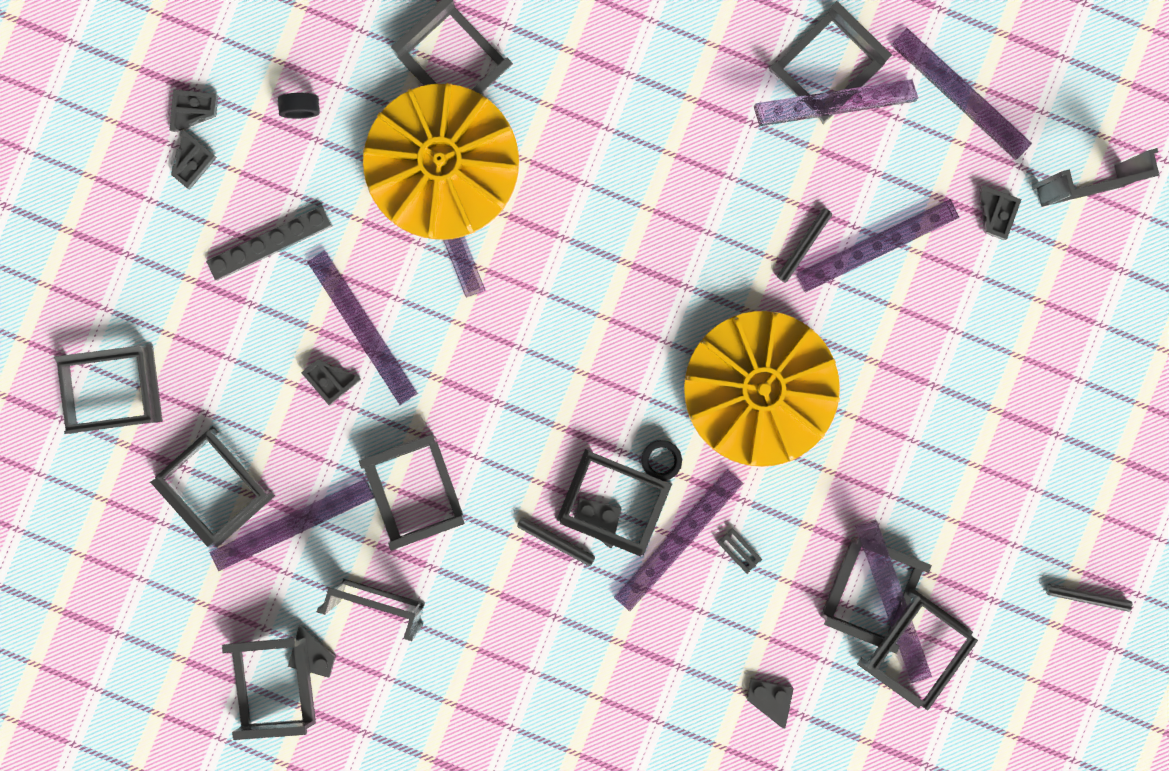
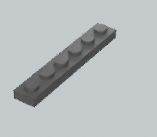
M321 206L206 262L214 279L219 281L333 226L324 207Z

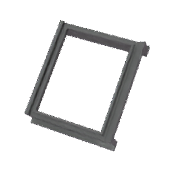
M441 0L391 46L396 57L423 86L437 84L409 53L450 15L498 65L472 89L473 91L482 94L513 65L508 57L504 59L455 8L453 0Z
M836 1L830 7L828 13L778 62L775 61L769 69L824 125L885 65L892 54ZM833 22L872 62L831 103L823 108L784 68Z
M1158 148L1145 151L1114 165L1117 179L1075 189L1069 169L1032 185V188L1038 191L1041 207L1123 188L1140 180L1160 176L1155 158Z
M138 345L54 357L58 368L65 424L64 434L163 422L153 346ZM137 357L144 415L77 424L70 366Z
M212 426L163 469L150 483L207 547L215 545L218 548L271 501L275 495L271 490L265 491L217 438L216 435L219 432ZM208 442L256 495L249 504L215 534L207 528L166 481L168 477Z
M433 434L359 460L361 469H365L390 539L388 545L391 551L465 524V517L437 439L434 438ZM430 446L454 517L400 536L375 465Z
M585 449L557 521L561 525L641 557V555L644 556L672 484ZM591 461L661 489L639 543L569 515Z
M859 536L858 539L852 537L820 616L825 620L824 625L879 646L885 638L884 636L834 616L861 547L913 567L888 632L911 602L912 598L907 595L911 587L916 589L922 572L929 573L932 565L862 536ZM895 644L890 652L897 654L900 646Z
M343 578V581L336 587L328 588L324 603L316 611L326 615L344 599L409 619L403 639L412 642L423 627L424 623L420 622L425 603ZM347 585L416 607L412 612L344 592Z
M911 587L907 593L912 598L911 602L870 659L866 661L861 657L857 665L918 709L922 706L928 711L976 645L978 639L972 636L973 631ZM922 606L967 638L923 700L878 669Z
M306 637L222 645V654L232 653L241 721V727L232 731L233 740L306 735L307 729L316 724ZM294 647L302 719L251 723L242 652Z

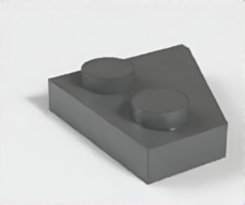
M173 89L169 131L178 132L215 118L217 116L219 96L214 93Z
M182 130L180 134L182 137L181 143L176 151V162L173 165L171 175L190 190L217 157L189 133Z
M982 185L979 192L984 233L1005 241L1008 239L1022 199Z
M319 359L301 372L329 406L361 381L359 376L348 373Z
M580 498L575 518L616 534L622 508ZM603 542L607 547H613V545Z
M300 625L296 639L306 637L310 673L330 678L337 655L330 649L325 648L317 637L314 638L306 630V627ZM293 647L288 667L296 669Z
M750 678L746 697L747 701L781 728L786 729L794 690L793 686Z

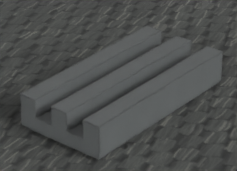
M733 528L717 542L746 574L763 560ZM732 534L755 557L753 561L730 538ZM726 540L749 563L747 567L724 544Z

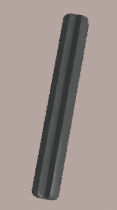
M826 208L821 210L777 275L780 281L788 282L832 217L833 213Z
M524 517L517 524L519 529L587 566H591L595 560V556Z
M1048 584L1046 594L1049 596L1130 612L1133 606L1132 601L1054 584Z

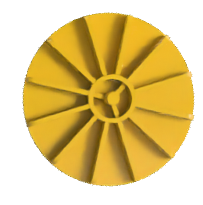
M451 83L430 84L408 89L407 92L398 96L377 114V118L372 124L365 147L363 148V169L365 181L373 201L391 222L404 231L422 238L447 240L475 233L488 225L503 211L516 186L519 173V151L509 122L503 113L485 96L471 89L452 85Z
M753 311L742 313L715 326L695 348L685 374L684 398L686 409L699 436L720 455L731 461L749 466L766 467L780 465L793 461L807 453L825 436L835 417L838 402H840V384L836 361L825 342L812 328L803 322L777 312Z

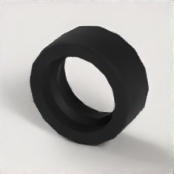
M303 92L280 95L278 97L279 116L290 119L316 117L320 114L319 96Z
M653 441L642 452L641 463L646 474L662 481L675 477L682 467L683 459L681 452L676 445L669 441ZM661 447L670 450L674 456L673 467L665 473L654 471L649 464V457L652 451Z

